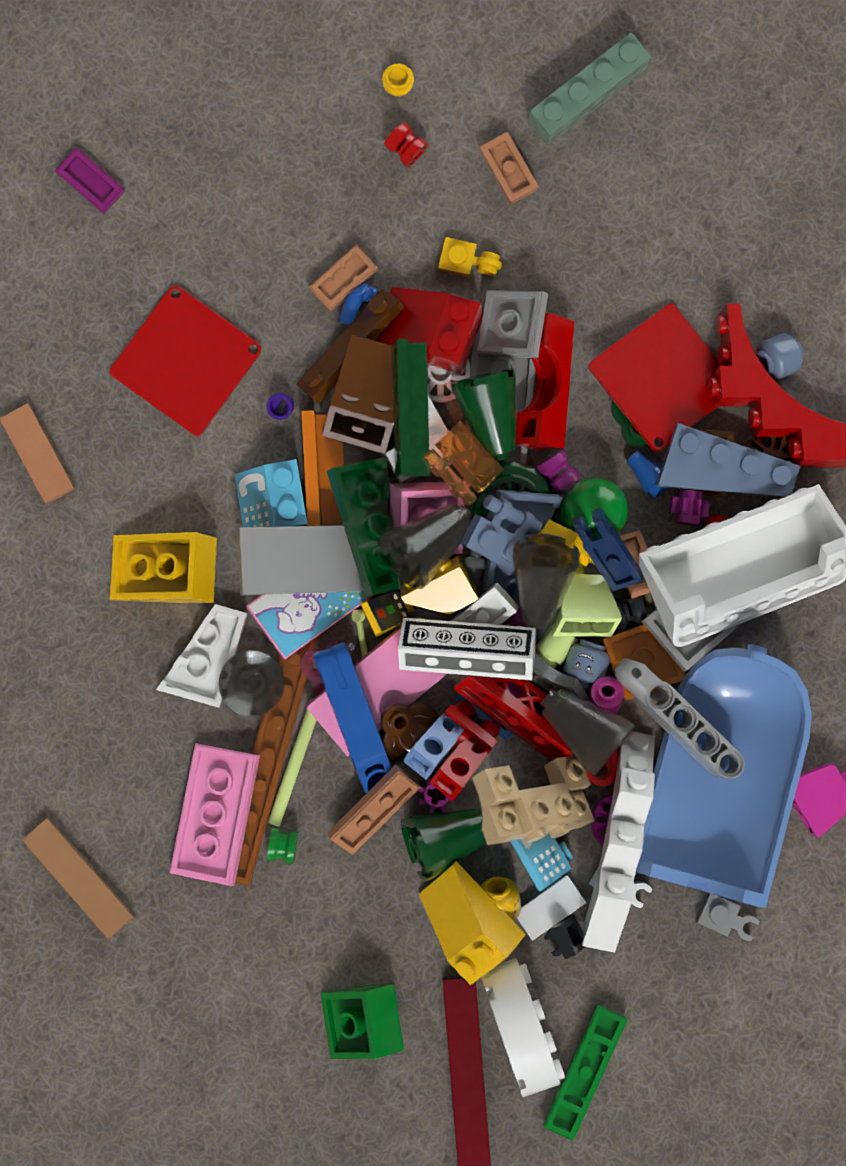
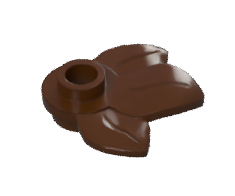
M419 702L408 707L402 704L387 706L380 716L381 727L384 731L382 743L387 756L395 761L403 754L404 750L409 752L428 731L426 728L438 718L436 711L430 706ZM401 717L400 722L394 726L395 719Z

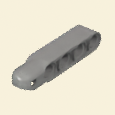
M623 658L616 665L614 671L619 682L637 699L639 705L711 775L727 779H734L741 775L745 762L740 752L670 684L661 681L645 664ZM654 687L659 689L661 695L660 700L656 704H653L650 700V692ZM677 710H680L684 717L679 727L675 725L673 720ZM703 732L707 741L705 747L700 749L697 746V737ZM727 755L730 763L728 769L723 772L720 767V760L723 756Z

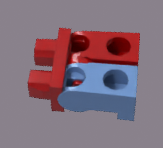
M462 700L456 706L451 704L411 748L403 760L404 763L427 780L448 753L451 754L439 768L430 783L452 801L498 742L496 737L500 731V727L491 720L486 719L481 726L473 722L471 717L476 710L466 700Z

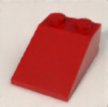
M392 286L389 294L398 299L405 307L375 341L392 345L397 339H407V343H426L428 365L462 375L482 321L481 303L448 293Z

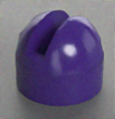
M277 393L271 396L267 402L269 415L277 420L289 417L294 410L293 399L285 393ZM284 398L287 403L282 413H279L277 409Z

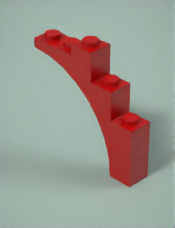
M727 303L716 316L715 321L716 333L720 334L721 345L718 349L719 365L723 366H719L708 379V394L713 396V407L751 406L748 412V423L750 427H753L754 438L791 437L788 445L789 456L793 458L794 464L799 465L800 468H846V423L829 419L806 408L775 382L753 351L744 328L740 303Z

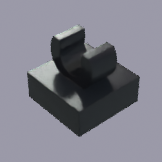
M574 915L561 920L544 936L545 940L555 938L559 946L551 952L553 956L563 954L564 958L567 959L575 956L585 948V946H582L583 932Z

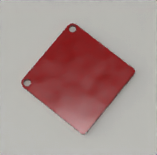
M172 286L115 361L109 373L113 378L194 436L199 437L260 356L261 346L182 288ZM173 290L180 291V296L178 298L171 297V292ZM252 345H256L259 348L256 354L249 352V348Z
M674 304L666 305L588 364L589 371L653 451H661L669 445L676 424L679 423L691 428L717 408L713 407V396L708 394V379L722 365H719L717 358ZM654 439L661 441V447L654 445Z

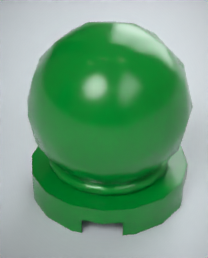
M588 478L580 481L568 492L561 505L562 524L564 527L576 532L573 518L581 515L589 524L592 534L599 531L592 520L591 512L600 508L607 516L610 527L613 526L616 532L619 533L624 528L628 518V503L625 495L615 483L604 478Z

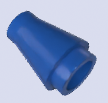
M641 450L635 452L627 460L626 463L632 469L646 495L651 494L656 498L669 488L655 487L662 466L646 456Z

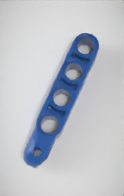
M342 642L313 653V658L360 783L367 794L392 768L345 643Z

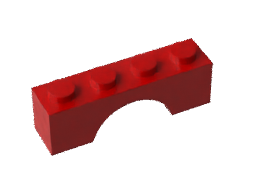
M545 313L538 358H531L536 371V390L531 403L525 409L517 412L516 445L536 450L565 449L575 323L573 320Z

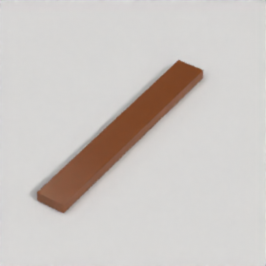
M319 635L285 660L279 654L275 671L280 669L282 678H277L274 672L266 703L270 702L274 706L267 711L264 709L252 754L260 755L235 883L246 886L251 885ZM278 687L283 688L280 697L275 694V690Z

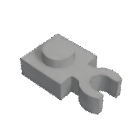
M709 893L696 922L727 937L731 928H733L740 938L751 941L753 937L744 933L743 926L747 922L758 925L760 921L751 915L738 916L741 906Z

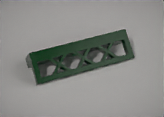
M397 339L392 344L395 477L429 476L426 343H407V339Z

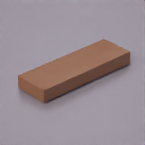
M27 403L0 418L3 427L45 504H49L75 490L30 404Z
M395 765L327 832L330 840L353 855L421 788L420 784L403 769Z

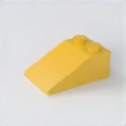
M198 532L113 535L110 600L214 603L217 538Z
M457 861L419 893L447 961L470 985L505 960L526 935L502 909L496 906L495 901Z

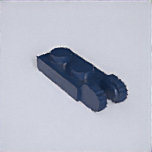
M598 508L591 512L592 520L599 531L592 534L590 526L583 516L580 515L573 518L574 528L583 542V548L612 591H617L643 581V573L614 527H610L609 520L602 509Z

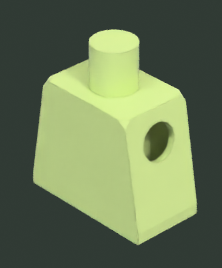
M577 562L567 564L564 567L565 574L559 576L551 592L553 636L612 637L622 616L607 582L602 575L585 574L583 566Z

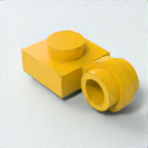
M445 237L438 270L469 277L472 265L478 266L477 272L496 276L497 271L501 270L502 262L499 261L500 255L483 251L481 257H475L477 246L475 243Z

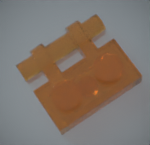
M461 421L454 424L435 444L443 454L442 456L433 448L424 455L425 460L431 465L430 470L436 477L440 475L451 487L450 492L456 499L460 497L467 506L477 499V496L469 489L471 486L477 493H480L504 470ZM451 464H452V465L457 469V471L463 476L461 479H460L459 476L450 468V465H451Z

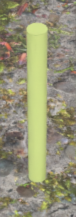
M308 709L304 715L268 819V823L280 827L317 721Z

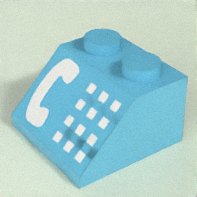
M297 459L266 464L234 474L243 528L308 525Z
M546 834L544 838L527 843L526 838L510 841L539 892L572 869L568 861L572 860L573 857L564 841L558 844L555 838L550 837V834Z

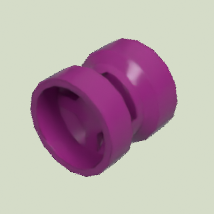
M561 450L536 467L543 476L547 477L554 494L568 487L581 477L577 469L571 468L569 465V457L564 450ZM563 469H566L565 472H563L562 474H560V475L557 476L556 478H553L554 475H556L557 473H559V472L562 471Z

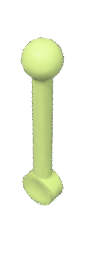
M362 609L353 610L351 617L357 625L363 658L368 654L363 628L365 613Z

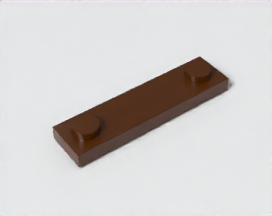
M381 289L319 360L306 371L296 385L319 404L337 384L351 335L355 334L376 340L405 306L387 291Z

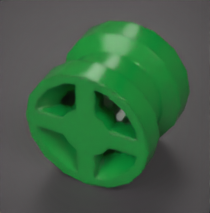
M272 828L267 860L283 859L288 864H294L298 832L282 833L279 829Z

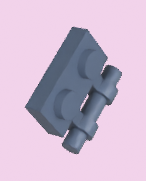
M489 495L483 502V506L490 510L487 518L484 519L475 514L460 544L517 573L532 545L522 538L527 531L538 534L542 529V523L535 520L534 515L526 510L519 511L513 508L512 504L504 498L497 499ZM507 519L513 522L509 531L499 527L502 520Z

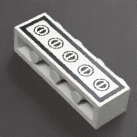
M403 618L398 645L399 670L532 680L536 628Z

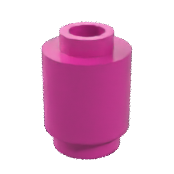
M602 677L596 680L592 685L588 701L591 711L603 718L615 715L619 711L624 697L622 684L612 677Z

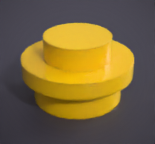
M392 64L385 69L382 76V84L389 94L403 96L412 89L414 75L406 65Z

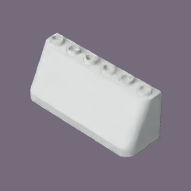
M818 484L808 489L801 488L792 495L782 499L770 500L763 506L751 511L739 512L733 518L723 522L711 523L704 529L692 534L680 535L674 541L661 546L649 547L639 554V566L669 638L674 646L681 647L844 582L846 580V526Z

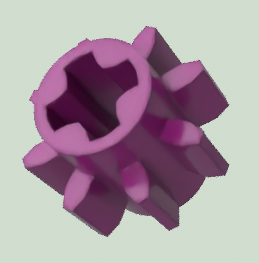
M679 490L678 497L670 498L668 514L676 515L675 523L699 526L700 518L706 519L709 515L710 502L703 501L702 492Z
M428 777L426 781L429 785L418 790L424 793L425 797L418 804L428 803L430 805L429 814H433L435 807H441L443 812H447L445 806L447 801L456 802L457 799L455 798L452 801L446 796L444 800L439 799L437 804L432 803V797L427 795L428 789L434 790L435 787L430 783L431 778Z

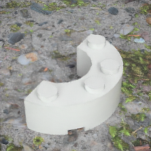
M517 958L498 964L481 978L522 1097L560 1085L559 1080L565 1078L559 1058L552 1059L551 1053L557 1050L550 1031L543 1033L539 1022L545 1019L539 999L532 1001L526 984L532 983L526 963L519 965Z

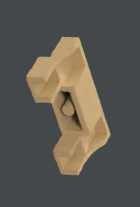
M580 756L556 758L546 764L544 767L551 783L549 786L518 790L509 765L484 769L473 776L472 779L482 806V831L487 845L525 838L527 843L544 838L546 834H550L551 838H556L568 833L572 829L582 828L594 821L583 793V789L591 784Z

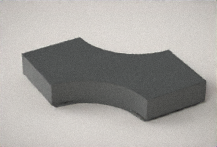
M535 653L532 680L528 681L547 692L560 704L586 707L589 696L578 679L553 669Z

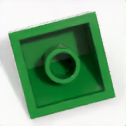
M394 983L371 984L320 993L330 1059H378L404 1050Z

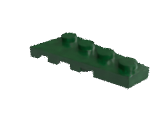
M387 457L333 467L327 471L366 597L399 588L396 548L391 544L390 530L394 529L393 517L389 516L387 498L390 497L389 483L385 482L384 472L388 468Z

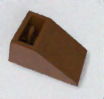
M352 334L322 436L385 454L394 428L392 345Z

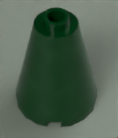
M514 368L501 370V373L498 374L490 372L462 379L457 383H451L452 392L484 457L491 456L492 461L510 458V451L516 450V374Z
M482 808L411 816L401 820V823L407 826L401 830L412 864L417 862L422 868L417 874L423 882L432 880L456 861L459 862L487 843L482 831Z

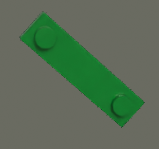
M598 1003L596 1004L565 1073V1078H563L543 1122V1128L574 1141L628 1021L626 1016Z

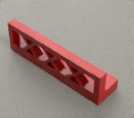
M463 675L458 679L453 688L550 761L556 758L571 756L587 726L585 722L528 680L499 677L490 679L486 676ZM507 683H514L518 686L522 698H515L511 695ZM533 702H539L545 706L548 717L542 718L538 715ZM565 721L575 729L571 738L562 733L559 722Z

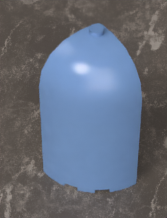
M748 644L747 649L725 648L713 650L693 665L682 679L677 690L694 709L740 752L745 762L744 770L741 775L734 779L715 777L665 731L654 770L653 800L644 824L643 850L635 872L766 909L809 743L812 712L808 691L798 673L780 659L766 655L768 649ZM677 710L673 720L675 725L679 727L684 717L683 713ZM703 732L697 737V746L700 749L705 747L707 741ZM727 755L723 756L720 760V767L723 772L728 769L730 763Z

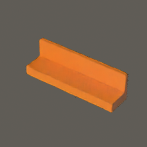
M314 410L301 411L307 526L343 525L327 471L333 467L344 465L343 442L322 436L328 414L315 415Z

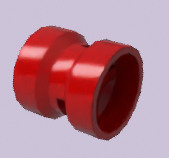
M403 122L387 137L384 146L390 152H396L400 156V162L409 168L425 153L429 143L422 137L414 135L413 128L407 122Z

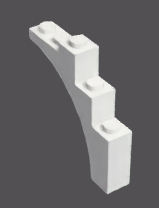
M624 729L621 734L608 825L596 881L584 922L582 946L615 953L632 903L634 874L643 850L644 824L654 795L655 774L653 773L655 736Z

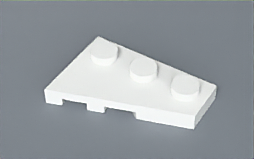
M215 604L156 690L221 708L223 697L220 689H226L233 666V664L229 663V660L236 656L247 613ZM222 670L227 672V678L224 680L220 679Z

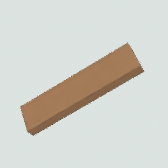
M46 818L22 839L107 939H110L135 917L50 818Z

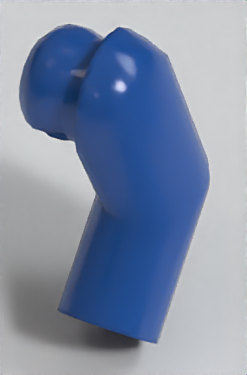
M362 283L350 292L345 299L339 321L350 325L357 317L363 301L369 303L379 292L378 289L369 286V283Z

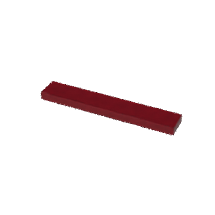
M463 977L444 978L443 992L458 1166H491L476 982L470 985Z

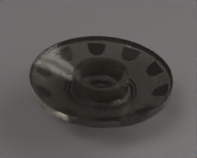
M254 650L243 651L231 657L223 666L218 681L219 692L225 704L234 712L244 716H259L273 709L280 701L285 685L284 675L279 664L268 654ZM249 677H253L257 681V687L254 690H249L245 687V680Z

